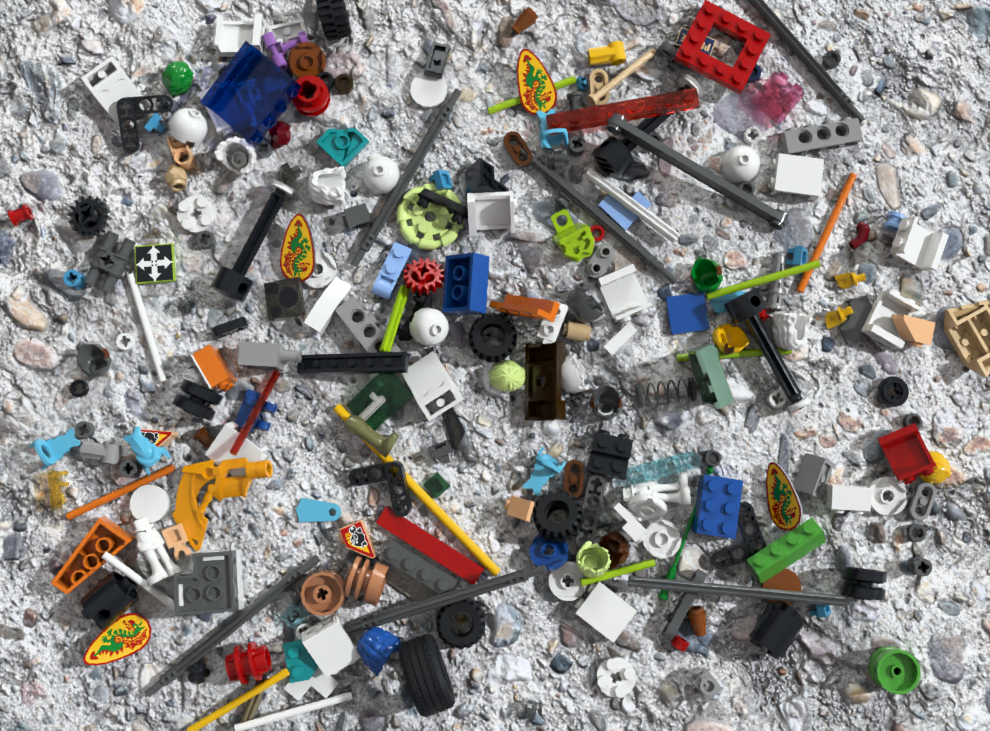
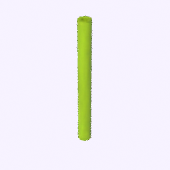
M649 559L613 569L596 578L579 579L581 586H586L655 566L654 559Z

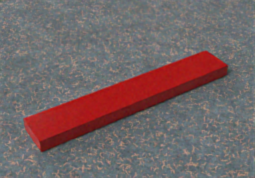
M387 506L376 521L381 527L471 584L476 583L484 570L482 566L405 517L397 516Z

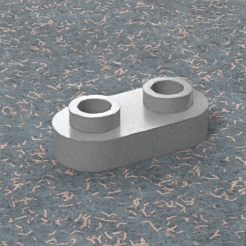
M603 243L598 246L586 268L587 275L590 278L599 279L603 277L615 255L612 245ZM608 250L609 254L603 255L602 251ZM598 266L600 271L595 272L593 267Z
M920 483L916 486L908 507V513L911 518L915 520H925L928 518L937 495V490L933 484ZM923 489L927 492L925 496L922 495ZM916 507L920 508L918 514L915 512Z

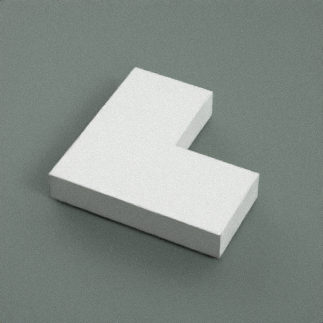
M303 18L267 27L268 32H272L276 41H281L282 44L299 37L298 33L303 30L307 35ZM291 49L286 51L287 55L284 56L286 62L288 61V56Z
M318 666L310 680L290 683L289 681L283 689L297 701L303 697L311 686L327 698L339 684V681L332 675L326 678Z

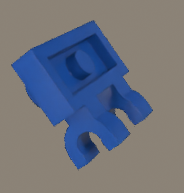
M247 389L235 423L239 427L253 432L255 427L269 431L271 423L260 420L259 416L262 408L276 412L278 405L265 401L267 395Z

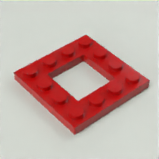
M705 0L673 60L740 95L771 34ZM712 26L745 43L733 68L700 51Z

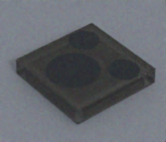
M301 277L264 283L268 321L305 315Z

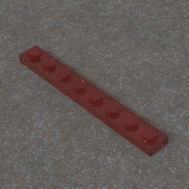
M692 88L546 115L548 130L565 128L567 132L607 125L610 116L614 113L624 116L626 121L697 109L700 107L697 89Z

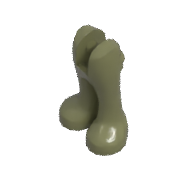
M351 415L345 420V429L350 434L357 435L368 442L385 458L400 436L396 433H392L388 437L382 436L357 415Z

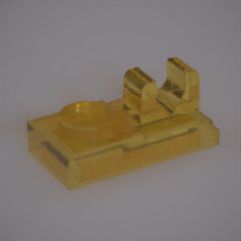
M49 470L47 475L51 510L61 509L62 504H65V495L61 493L59 487H66L69 485V482H62L59 478L62 475H68V471L58 472Z

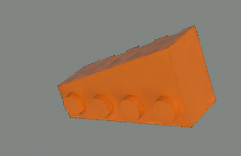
M106 516L100 517L52 580L51 584L65 594H69L107 563L101 558L106 551L115 556L135 540L136 537Z

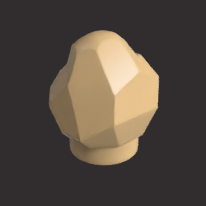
M171 164L164 180L171 187L172 191L180 192L186 189L188 177L182 167L177 164Z

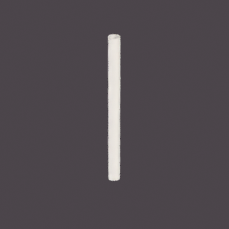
M107 551L102 555V559L175 611L174 600L155 586L149 587L144 578Z

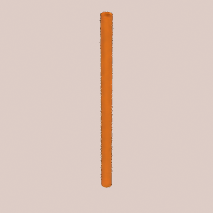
M849 174L809 262L819 260L855 182L856 174ZM814 269L804 272L797 286V292H804Z

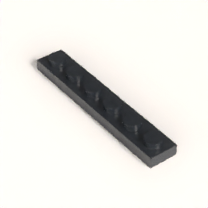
M407 352L302 355L301 362H298L297 374L301 376L407 373L409 354Z

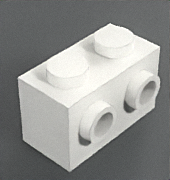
M827 484L826 507L832 509L833 513H844V510H851L852 514H864V511H871L872 488L859 485Z

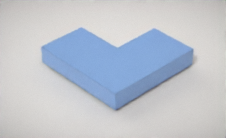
M639 191L632 197L646 209L651 206V203ZM609 194L598 204V207L624 231L639 218Z

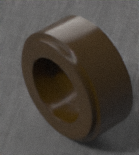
M340 74L336 77L335 87L337 91L341 94H348L353 90L354 82L351 76Z

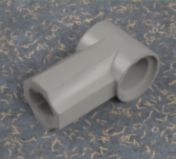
M83 441L80 447V457L101 460L104 463L119 464L122 445Z

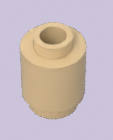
M568 320L567 324L564 323L562 335H565V339L584 342V340L589 341L591 326H588L587 323Z

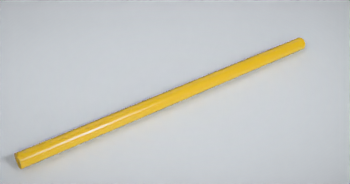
M338 404L333 409L344 422L351 416L341 404ZM360 438L382 462L394 461L389 454L385 458L373 446ZM393 465V467L390 470L395 472L396 475V472L399 471V468H395V466ZM405 471L408 488L495 576L501 569Z

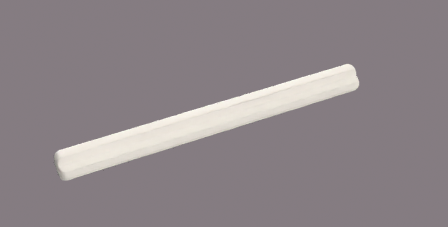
M593 168L587 170L585 173L587 179L671 242L677 240L680 235L677 231Z

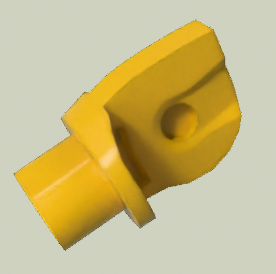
M843 273L834 276L838 286L843 289H848L853 285L858 286V282L866 281L865 273L856 275V273Z
M850 306L844 309L838 307L836 311L828 312L825 316L827 329L843 323L847 319L846 316L854 313Z

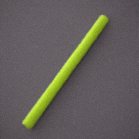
M571 76L553 84L555 89L558 90L576 83V78ZM518 96L488 107L489 115L521 104L520 97Z

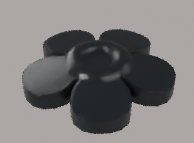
M203 662L199 663L197 667L191 666L188 670L190 673L188 676L189 682L196 681L197 684L203 683L205 681L204 677L210 675V669L206 668V664Z

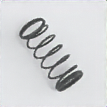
M689 377L688 386L680 378L677 387L674 381L670 379L667 390L664 383L659 381L657 393L654 385L649 382L647 395L643 385L640 383L636 384L635 395L638 408L643 407L641 387L645 395L647 407H649L648 393L650 384L653 387L658 406L660 383L664 387L668 405L670 404V382L675 387L678 403H680L679 385L681 380L687 391L688 402H690V399L691 401H696L697 390L694 378Z

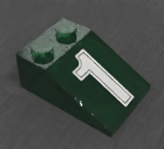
M379 373L346 406L354 415L362 418L376 431L413 399L414 395L395 373Z

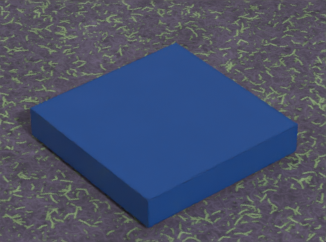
M704 292L665 298L671 335L710 329Z

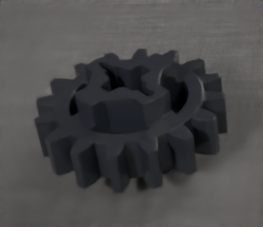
M89 195L87 200L82 196L81 202L75 200L76 206H70L73 212L68 213V216L72 218L68 222L74 225L72 229L76 232L78 231V234L82 236L85 234L87 237H91L93 233L97 237L98 231L104 233L103 227L110 226L107 220H111L112 217L107 214L111 210L106 208L107 204L104 201L101 202L102 200L98 197L94 199L93 196Z

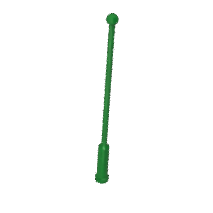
M711 466L706 468V475L713 473L714 470ZM696 503L683 535L680 548L665 579L674 580L677 571L676 566L694 520ZM661 590L658 597L667 600L669 590Z

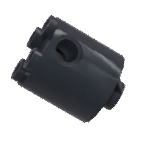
M115 571L110 572L81 598L82 615L87 619H93L98 628L105 630L139 600V595L135 590L137 584L126 575L122 576Z
M769 602L758 619L755 628L749 634V637H751L749 642L759 648H762V646L768 649L766 653L779 660L780 657L784 658L787 649L796 639L804 623L798 611L784 602Z

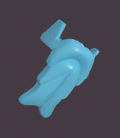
M551 109L547 113L537 111L536 113L540 120L539 139L541 149H543V146L544 148L552 149V146L561 145L562 140L565 146H568L567 129L558 128L557 122L554 119L555 109Z
M139 426L134 429L132 435L123 437L124 441L131 445V450L136 454L137 461L149 476L151 475L149 468L157 463L163 455L168 459L172 458L165 446L158 448L148 438L144 437Z
M70 428L65 435L58 436L55 439L52 438L47 441L37 439L29 445V448L35 447L37 454L44 463L41 470H44L63 458V455L70 452L71 448L80 446L81 442L75 438L74 429Z
M544 447L540 449L535 457V469L531 473V478L523 484V488L533 489L537 497L540 496L541 488L547 484L549 478H552L556 473L560 474L566 464V461H563L558 466V461L548 454L541 455Z

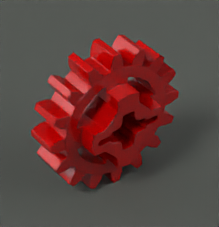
M420 257L418 262L412 260V265H406L407 269L403 271L404 283H406L407 289L411 288L412 293L419 291V295L423 292L429 295V291L432 290L435 293L436 287H442L445 273L444 269H442V264H437L435 259L431 262L429 257H427L423 261Z

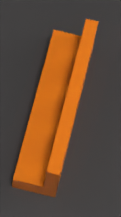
M506 294L503 303L490 301L489 307L506 315L554 322L560 303L556 301Z

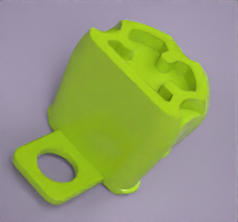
M566 209L551 215V221L557 232L552 240L560 248L562 255L576 263L585 257H590L595 244L590 227L582 223L574 224ZM560 215H565L567 218V222L563 226H559L556 221Z

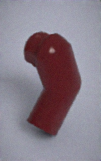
M859 222L856 225L858 236L849 242V246L853 250L868 240L870 227L864 222Z

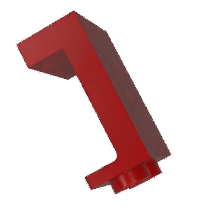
M915 423L878 438V442L899 484L904 483V485L916 481L915 478L923 475V477H927L935 473L934 470L937 469V465L933 461Z

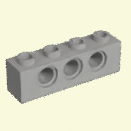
M851 117L842 118L838 122H833L832 120L825 121L817 126L808 124L801 129L791 127L784 130L785 132L779 137L783 154L796 156L855 146L863 140L858 118L851 119ZM835 130H839L842 136H838ZM817 133L822 134L824 140L819 139ZM798 137H803L806 143H801Z
M352 296L336 308L335 311L368 353H377V346L382 343L385 330L383 328L379 330L375 325L378 321L372 313L367 315L364 311L366 306L360 298L356 300ZM356 314L363 315L361 322L356 323L353 321ZM372 328L375 331L374 335L370 338L366 337L365 331ZM393 343L390 352H401V350Z

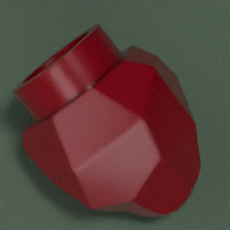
M277 120L276 124H273L269 129L273 148L279 149L288 145L291 140V125Z

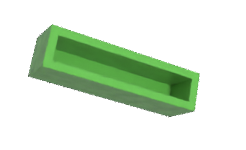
M811 517L797 528L748 558L749 570L760 584L764 583L826 542L824 531Z

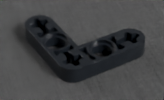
M169 96L125 97L118 100L117 113L121 141L126 152L135 153L140 148L136 115L169 112L173 107V101ZM156 98V102H162V98H166L170 105H167V109H163V106H157L158 110H153L154 103L152 99ZM144 99L151 103L150 109L146 111L142 110L139 106L140 101ZM123 101L131 104V108H128V114L133 113V118L125 117L121 119V114L125 115L124 109L120 108V105H123ZM131 120L134 123L133 130L126 131L123 128L124 121ZM124 133H136V137L132 136V141L137 143V146L133 148L134 150L126 147L129 139L128 137L124 138Z
M394 460L357 467L350 471L348 478L350 483L355 486L387 481L394 513L399 517H404L411 512L412 502L404 466L400 461ZM393 465L395 466V468H399V471L396 472L397 478L401 477V479L395 480L394 482L392 481V479L396 478L395 472H391L390 470L393 467ZM373 468H378L381 471L380 478L372 476ZM357 472L359 475L367 473L366 477H362L359 480L354 478ZM396 483L403 486V493L398 494L394 491ZM405 496V498L402 499L403 506H407V509H405L404 512L402 509L398 508L401 505V500H396V498Z
M740 502L739 510L742 509V505L747 507L746 516L747 518L752 517V520H746L742 523V519H745L744 514L739 513L738 525L744 542L714 552L711 555V563L715 568L725 569L745 562L756 554L757 551L752 550V547L755 546L754 541H749L748 538H754L758 535L759 538L755 539V541L761 545L759 551L766 547L754 509L750 503ZM752 523L755 526V532L749 535L745 531V526ZM737 548L743 550L744 554L741 559H736L733 556V552ZM729 551V557L732 562H730V559L723 560L722 565L715 562L718 559V555L726 557L728 556L726 552Z

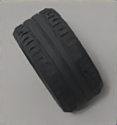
M424 634L401 643L398 647L399 659L408 690L418 713L423 717H429L443 712L445 709L452 708L455 704L452 685L433 635Z

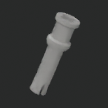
M774 254L772 273L785 269L786 254ZM783 278L772 281L771 288L767 290L769 295L768 305H766L767 311H783V307H781L782 296L785 295L784 289H782Z

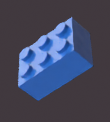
M474 252L446 256L443 313L457 316L486 314L489 256Z
M700 474L692 532L730 539L736 538L743 488L742 480Z

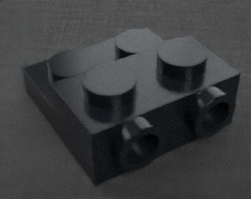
M607 430L595 432L587 473L625 480L633 440L629 439V436L626 434L613 436Z

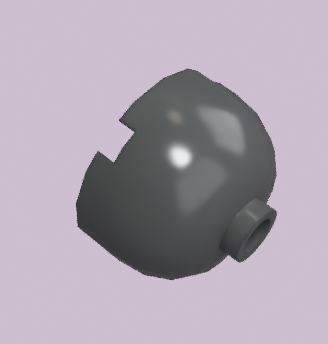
M577 285L568 295L566 305L569 312L567 314L573 321L578 320L581 323L594 322L604 313L602 312L603 309L592 295L584 294L586 290Z

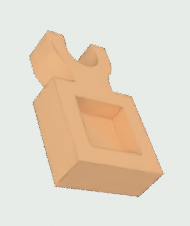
M182 522L162 530L168 548L174 547V557L176 560L182 558L180 551H184L186 557L192 554L185 545V542L189 541Z

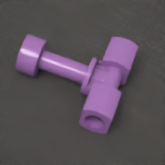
M304 30L298 33L299 37L284 44L281 41L277 42L272 32L262 36L268 51H271L273 55L271 58L278 72L289 68L284 58L287 55L286 51L292 49L293 46L300 42H310Z

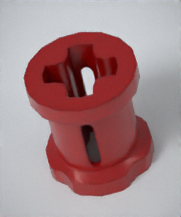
M26 203L14 211H7L8 217L14 226H18L20 222L34 219V215Z

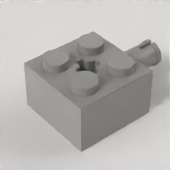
M246 339L245 342L239 341L238 365L246 369L284 371L285 361L301 362L302 360L301 350H286L277 340H265V343H261L257 339Z

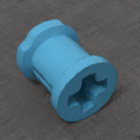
M68 270L63 276L64 283L77 290L83 289L87 284L83 282L86 276L76 270Z

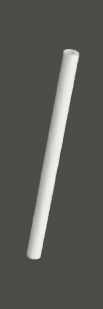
M134 273L128 274L126 276L159 383L166 382V375L139 288L136 284Z
M347 692L234 725L235 731H244L353 699L352 693Z

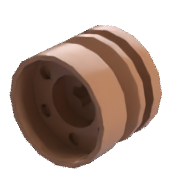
M357 556L346 577L344 596L350 597L354 589L355 600L363 592L365 593L364 602L377 606L390 566L377 562L373 570L369 569L370 560L366 559L363 567H361L363 557Z

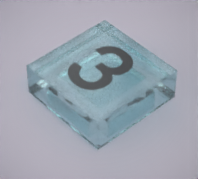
M292 602L280 619L296 630L308 613L299 606L296 607Z

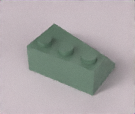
M708 343L687 350L703 405L717 410L732 403L734 398L726 380L723 366L720 364L717 347Z

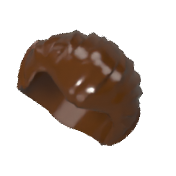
M610 532L602 536L599 545L609 550L608 554H610L611 563L608 569H615L622 565L629 556L628 542L617 532Z

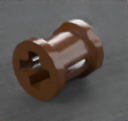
M205 426L193 437V440L199 441L206 451L216 439L207 431Z

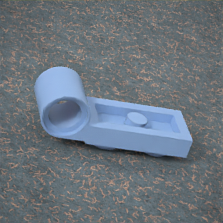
M394 242L373 285V294L387 300L392 298L396 284L412 253L411 248Z

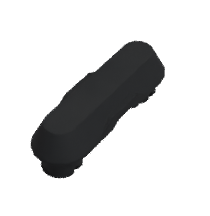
M428 189L418 193L419 199L416 203L419 207L422 206L423 209H426L429 203L443 206L448 211L454 213L451 221L454 223L457 221L458 225L468 218L467 207Z
M419 291L415 292L416 296H413V301L416 304L412 309V314L404 325L399 324L396 332L400 341H410L412 339L409 325L414 318L415 312L421 308H430L432 300L426 292L419 295Z

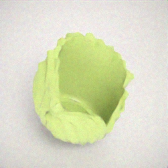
M509 359L500 361L495 365L493 364L491 371H488L490 384L498 388L499 391H516L525 382V368Z
M587 541L576 555V566L587 578L600 577L610 568L609 550L598 546L597 543L592 544L591 541Z

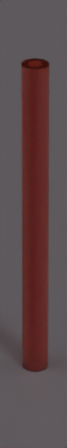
M273 371L229 451L232 455L236 456L280 377V372Z

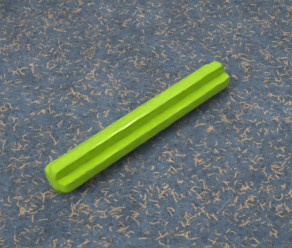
M401 285L398 290L380 352L391 351L410 288L407 289L405 285Z

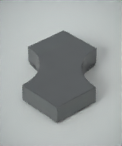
M867 295L848 303V306L852 308L854 313L849 315L846 322L839 327L846 345L865 337L861 330L872 309Z

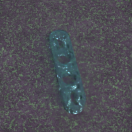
M686 452L629 468L626 479L632 484H639L691 470L699 465L700 458L695 452ZM688 455L691 458H695L692 466L690 463L682 464L684 469H681V462L678 457H681V461L687 460ZM669 460L676 461V470L670 471L667 468ZM651 465H656L659 469L656 476H651L648 472V468ZM641 467H644L646 479H644V475L638 476L637 481L634 478H630L632 470L638 473L642 472Z

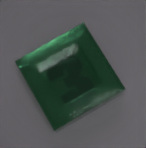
M438 472L423 484L435 499L450 487Z

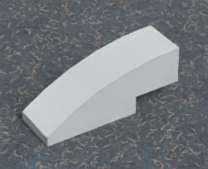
M335 277L310 311L304 324L323 334L331 319H334L337 314L335 309L343 304L352 286Z

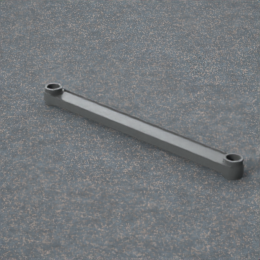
M618 113L610 116L606 126L610 133L620 134L765 219L772 228L782 230L786 225L789 215L785 211L770 207L629 124L624 116Z

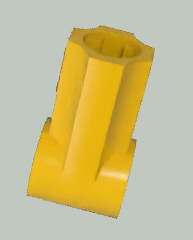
M614 41L607 46L588 49L590 66L608 63L610 65H620L625 63L626 55L623 42Z

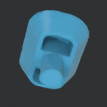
M583 76L576 79L577 89L579 91H586L587 79Z

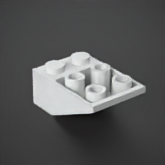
M112 56L81 77L118 126V100L125 97L143 96ZM145 99L140 101L139 106L142 110L146 111L151 107ZM123 101V105H120V108L124 109L125 115L121 114V119L125 117L133 118V113L128 114V108H131V104ZM131 120L124 121L123 127L129 124Z
M434 351L409 366L407 373H402L428 421H432L465 400Z

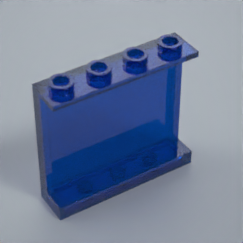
M245 41L200 102L243 136L246 142L256 147L264 140V136L275 125L278 117L286 111L288 104L298 95L302 86L257 48Z

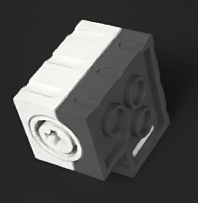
M241 549L204 551L192 554L194 561L193 573L185 572L173 575L175 616L236 612L244 608Z

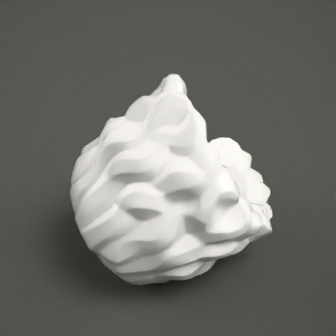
M230 137L226 141L220 142L216 147V151H214L215 158L238 175H249L257 164L255 148L250 141L244 138Z
M344 166L333 169L325 168L310 175L307 187L309 195L314 202L326 206H341L344 204L346 185Z
M773 313V326L771 328L773 342L778 347L787 350H797L805 346L809 327L813 319L812 315L803 313Z

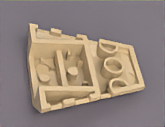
M990 300L946 309L944 332L961 362L983 378L987 377L990 374Z

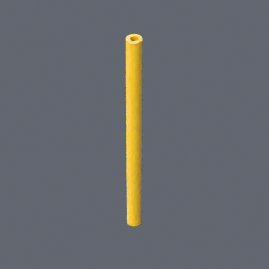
M283 669L189 726L187 731L200 730L290 675L288 669Z

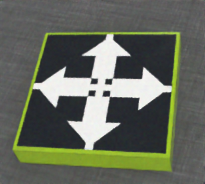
M174 244L135 246L136 284L176 282Z

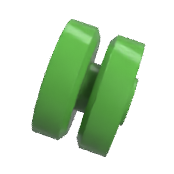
M883 646L875 650L869 659L868 671L871 679L875 684L888 692L898 695L907 694L919 683L921 676L920 665L916 658L907 651L893 646Z

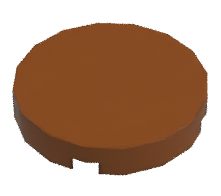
M305 41L292 47L289 52L288 63L290 70L298 78L307 75L317 77L319 73L324 71L326 59L324 52L318 45Z
M785 568L762 583L761 588L801 591V583L794 572ZM767 600L768 602H784L789 606L795 603L789 601Z

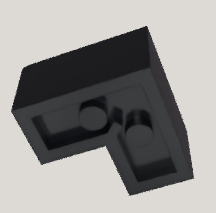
M481 158L465 171L466 196L467 193L509 191L508 187L495 180L494 166Z

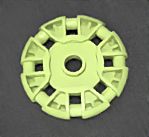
M427 183L424 184L425 186L412 188L404 195V200L397 209L396 220L397 224L400 225L399 231L408 243L411 245L415 244L419 249L437 250L436 248L448 246L459 236L458 232L463 228L464 220L460 225L457 224V221L455 223L452 222L451 218L454 213L449 214L447 208L429 203L426 209H423L422 206L419 207L416 203L419 199L418 193L428 189L459 204L462 203L450 189L440 191L437 190L436 184ZM410 204L414 205L413 211L407 209ZM428 213H434L436 218L434 221L428 222L425 216ZM412 220L413 226H407V221ZM448 223L453 225L451 230L446 229ZM419 232L424 234L422 239L417 237ZM440 234L441 239L434 241L433 236Z

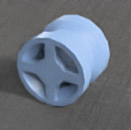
M895 211L887 212V221L884 222L883 228L897 233L901 219L906 216Z

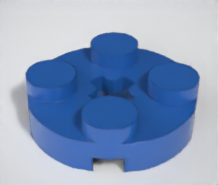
M540 534L532 540L529 555L536 567L545 565L547 571H554L568 561L569 549L566 540H564V544H560V541L554 544L551 540L549 542L546 541L544 536L541 537ZM547 547L554 549L552 555L544 554Z

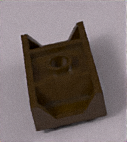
M565 342L526 344V421L566 420V401L561 400V362H564L566 359ZM543 376L545 377L544 386L541 385V379Z

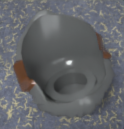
M82 343L77 354V365L88 377H102L106 375L112 360L108 350L99 344Z
M607 382L598 387L590 398L593 414L601 420L609 421L621 412L622 397L619 391Z

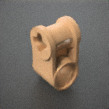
M167 137L166 140L175 162L184 170H191L196 164L191 143L187 141L184 144L174 137ZM188 156L185 162H181L184 157Z

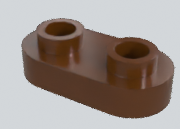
M515 131L508 132L503 140L505 149L518 167H527L532 159L531 151L519 133ZM511 140L516 141V144L511 145L509 142ZM520 145L523 146L528 154V159L524 161L519 159L522 156Z
M570 460L564 469L563 492L564 490L568 491L569 496L573 494L575 498L579 497L583 491L584 466L579 460ZM572 466H576L578 468V471L576 473L571 472ZM571 485L576 487V491L573 493L569 491Z

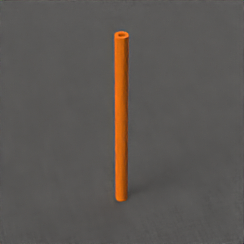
M173 464L151 473L150 476L147 475L66 513V517L68 520L74 519L176 471V468Z

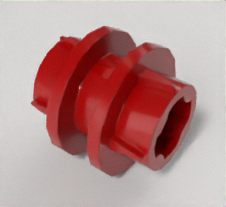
M313 75L297 79L290 91L291 100L297 111L308 117H317L323 114L328 109L331 101L325 82ZM314 94L312 98L308 99V95Z
M254 641L248 643L247 650H244L241 644L236 645L234 652L225 657V666L229 679L231 681L240 680L243 685L249 683L250 676H253L256 681H261L263 673L270 671L272 668L268 647L266 644L257 646Z

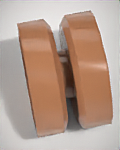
M324 570L314 573L302 585L300 595L303 605L314 615L326 616L334 613L346 601L347 597L344 596L345 580L335 571ZM322 590H327L328 594L324 596Z

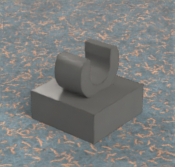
M449 440L431 446L435 459L441 457L443 464L451 462L448 454L452 453L453 450Z

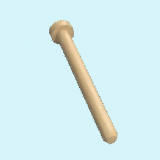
M652 48L595 94L590 93L586 97L588 103L593 107L598 105L599 99L656 55V49Z

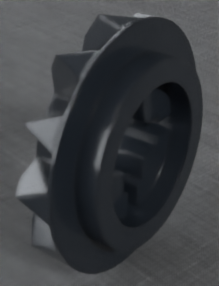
M896 376L883 379L877 387V396L880 398L881 403L886 404L888 407L902 405L909 395V389L905 381ZM894 387V391L900 394H895L891 397V393L886 390Z

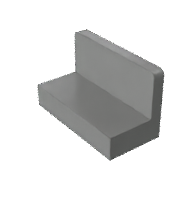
M805 453L793 485L795 490L821 500L834 463L826 458Z

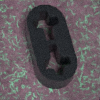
M241 317L215 326L211 330L214 339H219L247 329L249 325L246 317Z

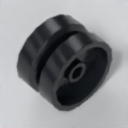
M183 379L180 389L190 396L176 394L172 404L193 416L212 421L216 411L206 404L210 403L218 406L224 396L192 381Z
M842 566L841 577L852 580L854 583H842L840 585V595L860 600H885L886 590L882 587L873 586V583H886L887 572Z

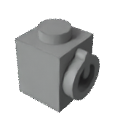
M705 667L702 669L698 668L691 674L690 681L707 702L723 690Z

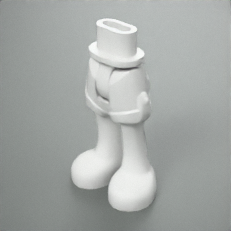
M681 472L677 482L672 484H656L653 481L635 484L634 487L632 484L629 488H622L624 502L638 495H652L664 502H676L682 505L691 504L686 472Z
M147 517L134 521L133 525L136 529L134 534H136L138 551L144 553L152 569V575L148 578L147 585L151 587L165 579L173 578V575L181 574V568L175 565L168 556L163 546L165 540L153 527L154 524H150ZM154 551H156L159 555L165 570L162 568Z

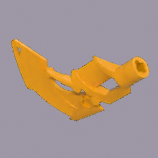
M246 458L223 460L219 466H214V459L183 467L181 472L184 473L179 483L175 511L172 513L176 524L182 522L189 539L188 542L195 551H199L202 548L209 521L204 516V513L213 497L217 500L239 496L246 498L248 489L254 479L270 478L272 476L273 466L270 460L249 462ZM245 468V476L227 478L230 469ZM215 479V483L208 485V490L199 506L197 496L200 490L209 481Z

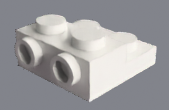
M614 502L610 506L613 510L611 514L618 521L621 522L623 520L618 526L621 529L619 533L629 542L632 540L635 544L641 543L646 537L645 533L647 530L619 502Z

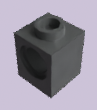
M365 203L344 209L345 216H342L345 227L349 226L351 232L372 225Z

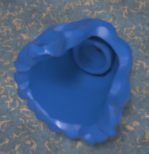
M370 627L358 640L357 651L362 657L364 664L370 668L371 672L375 673V676H378L391 654L398 652V647L402 642L397 636H394V634L379 627Z

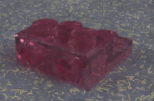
M775 71L750 101L778 125L782 123L804 96L802 93L804 89L797 83L794 85L787 81L789 77L782 71L779 74Z

